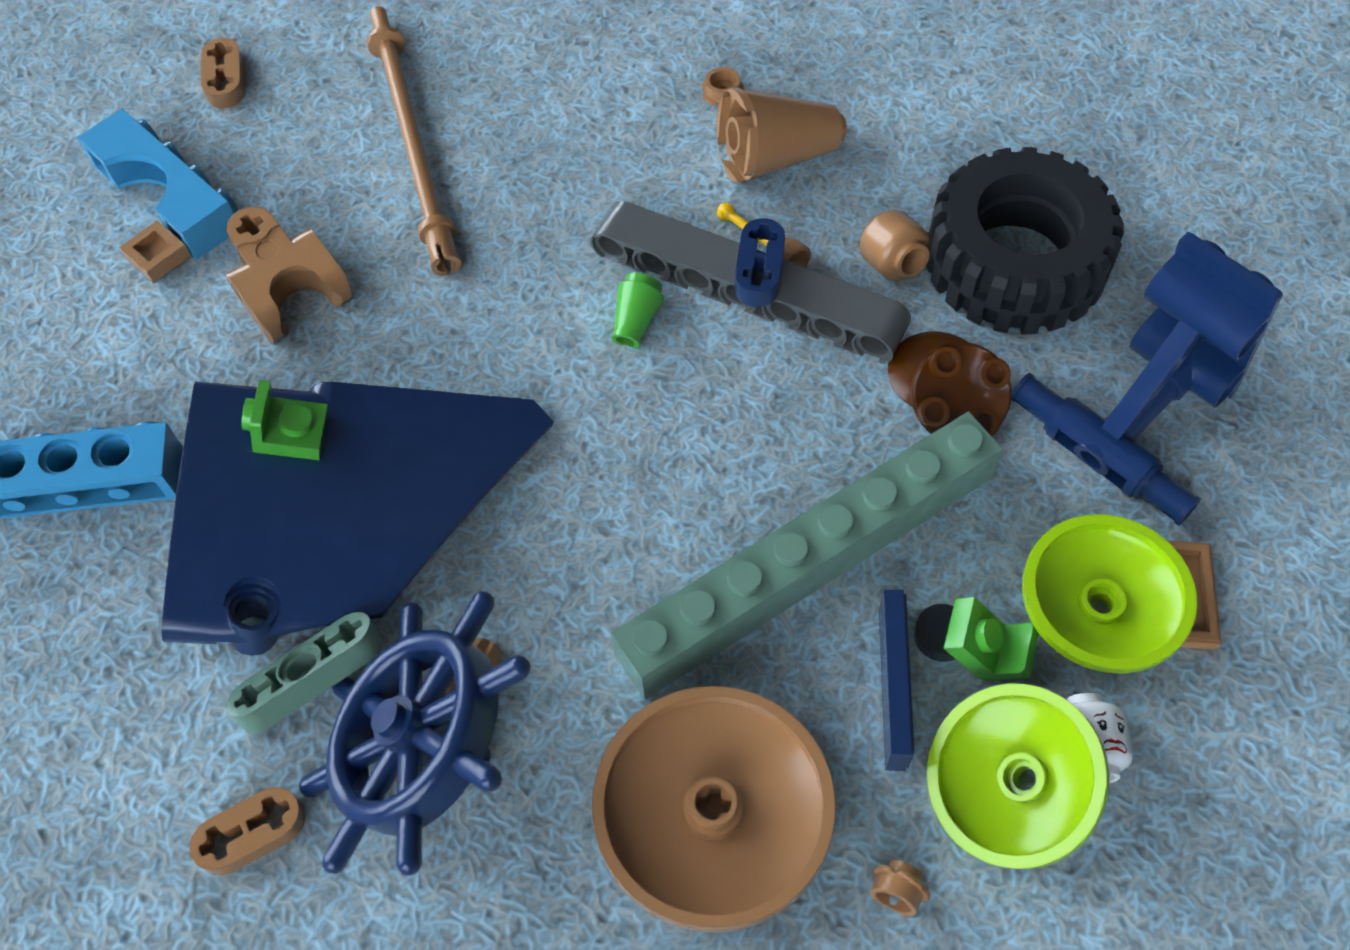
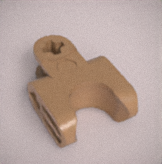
M260 207L241 209L233 214L227 222V233L231 242L238 250V255L243 265L226 273L225 276L243 306L271 344L289 334L288 328L283 323L280 315L283 302L293 293L306 289L315 290L323 293L336 307L354 298L345 273L310 228L289 239L272 214Z

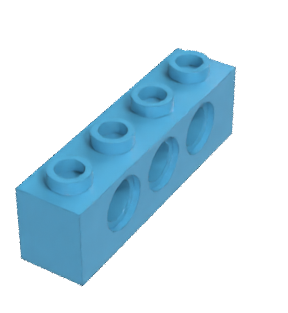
M151 421L140 422L135 426L108 429L93 427L81 432L64 434L40 433L28 438L0 439V519L176 499L183 446L167 422L157 423Z

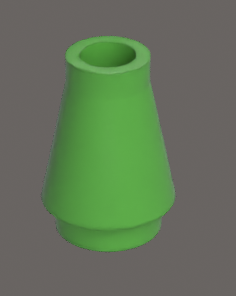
M634 272L627 274L625 280L618 284L615 325L612 334V341L614 343L634 348L640 346L643 335L664 301L661 293L662 284L654 277Z

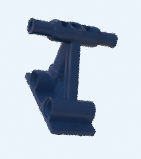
M1186 232L1179 240L1175 254L1163 265L1148 285L1144 298L1158 308L1141 325L1129 345L1131 350L1149 361V363L1119 404L1105 419L1076 398L1067 397L1063 399L1037 380L1031 373L1025 375L1014 387L1010 394L1012 397L1011 401L1016 402L1043 422V429L1048 437L1060 443L1090 468L1120 488L1121 492L1129 498L1134 497L1138 499L1143 497L1171 518L1176 525L1180 526L1195 510L1201 498L1193 495L1163 473L1164 466L1161 464V460L1136 443L1135 439L1172 400H1180L1189 390L1214 408L1219 406L1227 397L1231 399L1237 392L1283 297V293L1274 287L1271 280L1265 275L1256 271H1250L1228 257L1217 244L1208 240H1202L1191 232Z

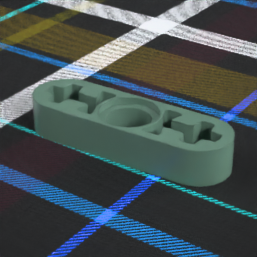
M353 612L343 616L236 687L227 701L226 709L228 714L247 733L256 734L269 729L370 662L382 648L384 641L382 633L368 615L363 612ZM315 665L305 676L297 680L306 669Z

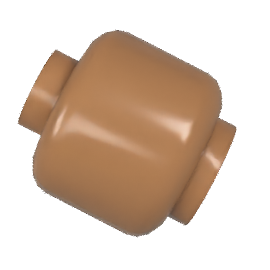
M889 210L877 215L868 223L861 235L859 248L863 259L885 279L901 281L916 276L925 268L930 255L928 250L929 233L905 212Z

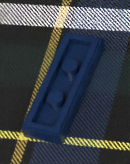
M884 590L879 607L885 770L906 771L915 753L907 598L904 590Z

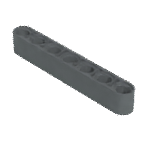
M618 201L614 203L591 237V246L600 257H604L606 254L619 259L618 264L645 273L647 270L661 275L659 277L660 280L684 289L690 286L703 291L702 296L729 306L731 303L746 308L745 312L771 322L777 319L790 324L788 328L816 339L819 336L834 341V346L860 356L866 353L880 358L878 362L881 364H886L892 360L911 322V314L901 303L783 259L777 298L771 304L764 307L745 305L738 299L735 293V270L740 243L629 202ZM755 271L751 285L761 286L763 272Z

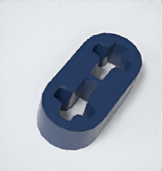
M767 218L752 220L744 226L741 233L735 270V293L738 299L748 306L764 307L771 304L779 293L785 249V231L774 220ZM759 240H768L766 253L757 252ZM755 271L763 272L761 286L751 285Z

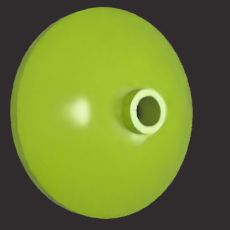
M1091 514L1074 517L1055 525L1034 545L1023 571V601L1035 629L1058 653L1074 663L1092 670L1125 674L1157 666L1171 657L1181 647L1194 625L1197 612V593L1193 577L1185 561L1177 550L1161 535L1127 518L1106 514ZM1099 600L1104 602L1109 612L1099 613L1095 611L1090 601Z
M1015 683L1001 684L983 689L959 703L944 719L937 730L929 751L927 786L931 804L939 822L951 839L962 849L979 860L992 865L1010 869H1034L1054 864L1066 858L1081 847L1092 835L1101 820L1108 800L1109 765L1106 751L1096 729L1088 718L1072 703L1058 694L1038 686ZM1032 769L1036 775L1035 785L1031 789L1024 791L1019 786V777L1024 771Z

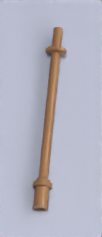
M377 6L370 11L374 30L371 31L367 39V46L369 52L374 57L382 58L424 216V219L418 226L420 240L427 245L432 272L439 276H445L449 274L446 260L450 261L453 273L457 272L462 265L453 239L456 235L455 225L449 216L442 215L399 60L398 54L402 53L406 44L404 35L398 28L390 27L385 8Z

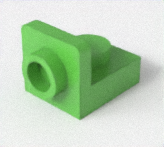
M259 380L255 399H245L242 412V430L250 431L253 453L320 461L328 418V404L273 397L271 381Z
M975 597L955 599L944 649L978 679L985 681L1028 678L1031 674L1039 633L1030 622L1003 624Z

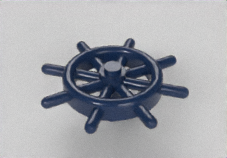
M480 591L472 597L452 633L437 629L423 630L422 608L412 602L405 604L400 612V639L392 643L372 660L356 681L347 676L332 686L333 693L344 702L332 728L326 764L304 776L299 784L300 793L309 798L315 797L329 789L334 804L346 817L322 859V865L326 872L337 874L346 867L367 828L384 835L396 836L397 870L405 876L414 875L421 869L422 828L447 811L470 783L485 792H492L501 785V772L490 764L491 754L488 748L497 720L499 693L525 679L530 673L531 665L525 656L516 655L493 667L487 656L480 649L472 645L495 604L494 598L489 592ZM432 667L428 676L423 682V671ZM455 676L456 689L443 696ZM377 762L369 776V766ZM397 777V794L384 799Z

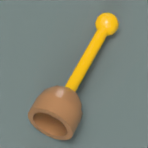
M722 203L719 205L717 215L722 221L730 220L742 230L749 223L735 213V208L732 204ZM785 237L783 259L806 267L811 257L810 248L797 239ZM759 240L760 243L767 247L768 240Z

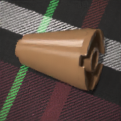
M730 88L727 91L731 95L722 96L719 102L716 130L717 144H726V150L731 161L723 159L721 161L728 178L734 183L747 182L836 151L841 141L846 137V119L834 105L744 88Z

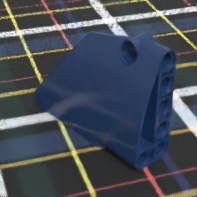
M195 381L186 425L170 538L161 633L163 642L196 644L230 642L233 648L241 654L255 656L269 651L277 642L279 635L329 626L343 616L353 612H363L370 619L382 618L403 590L460 523L522 456L553 426L554 421L533 399L342 382H321L312 386L309 391L272 388V396L276 398L328 404V418L319 461L253 453L250 431L242 430V412L245 399H255L257 387ZM251 617L265 620L258 625L251 626L242 623L243 620Z

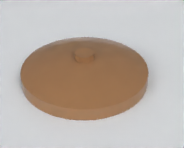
M704 686L680 690L661 697L638 711L620 728L608 745L596 773L592 796V818L600 852L608 870L626 895L638 906L662 921L680 928L701 932H729L760 924L778 915L795 902L809 887L823 864L833 834L835 794L830 770L818 744L808 730L787 710L765 697L746 690L722 686Z

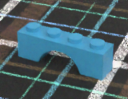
M121 108L77 137L93 166L117 188L136 183H156L166 187L165 193L155 207V210L163 225L186 245L189 253L195 260H198L229 238L226 230L227 222L238 211L234 200L224 189L214 190L208 178L198 166L193 164L188 167L179 151L169 141L162 144L155 131L144 119L136 121Z

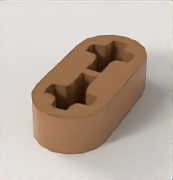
M229 38L214 39L208 42L201 51L202 90L208 103L216 108L233 107L245 95L244 59L238 44ZM224 56V64L219 65L218 62H220L221 57ZM222 81L228 82L225 85V90H222Z
M271 787L262 790L199 825L191 838L189 846L191 857L196 865L212 875L223 876L233 873L294 839L304 826V806L292 792L285 788ZM277 803L283 810L290 808L289 811L282 815L284 825L280 828L274 829L270 824L266 823L253 829V827L270 817L268 808L273 804ZM218 833H222L228 839L243 833L244 835L226 845L228 855L223 859H219L212 853L207 854L215 846L213 837Z

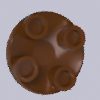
M956 342L937 348L921 362L912 381L911 400L917 419L932 434L969 411L981 426L993 436L1006 418L1012 397L1010 394L1012 388L1009 365L988 349L974 343Z

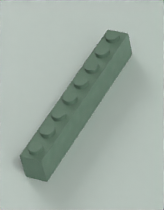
M969 411L611 632L616 659L646 700L992 479L1003 448Z

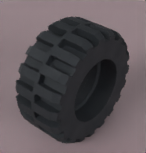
M1023 147L1021 152H1012L1011 148L997 149L991 157L984 153L968 161V166L963 165L957 168L949 176L948 182L941 186L936 198L929 229L928 250L930 255L926 268L932 273L931 282L939 294L946 291L945 302L956 312L961 308L968 312L966 317L968 320L979 326L983 320L995 324L994 331L1008 333L1009 327L1020 328L1021 335L1037 334L1040 326H1045L1049 332L1065 327L1067 319L1075 322L1086 315L1089 307L1097 303L1104 291L1121 249V240L1124 235V222L1119 215L1120 207L1113 194L1107 195L1109 188L1098 175L1092 178L1088 174L1089 169L1087 166L1077 160L1073 164L1063 160V154L1051 151L1050 155L1037 153V148ZM1001 226L1028 228L1047 237L1059 250L1036 255L1016 252L998 244L985 231Z

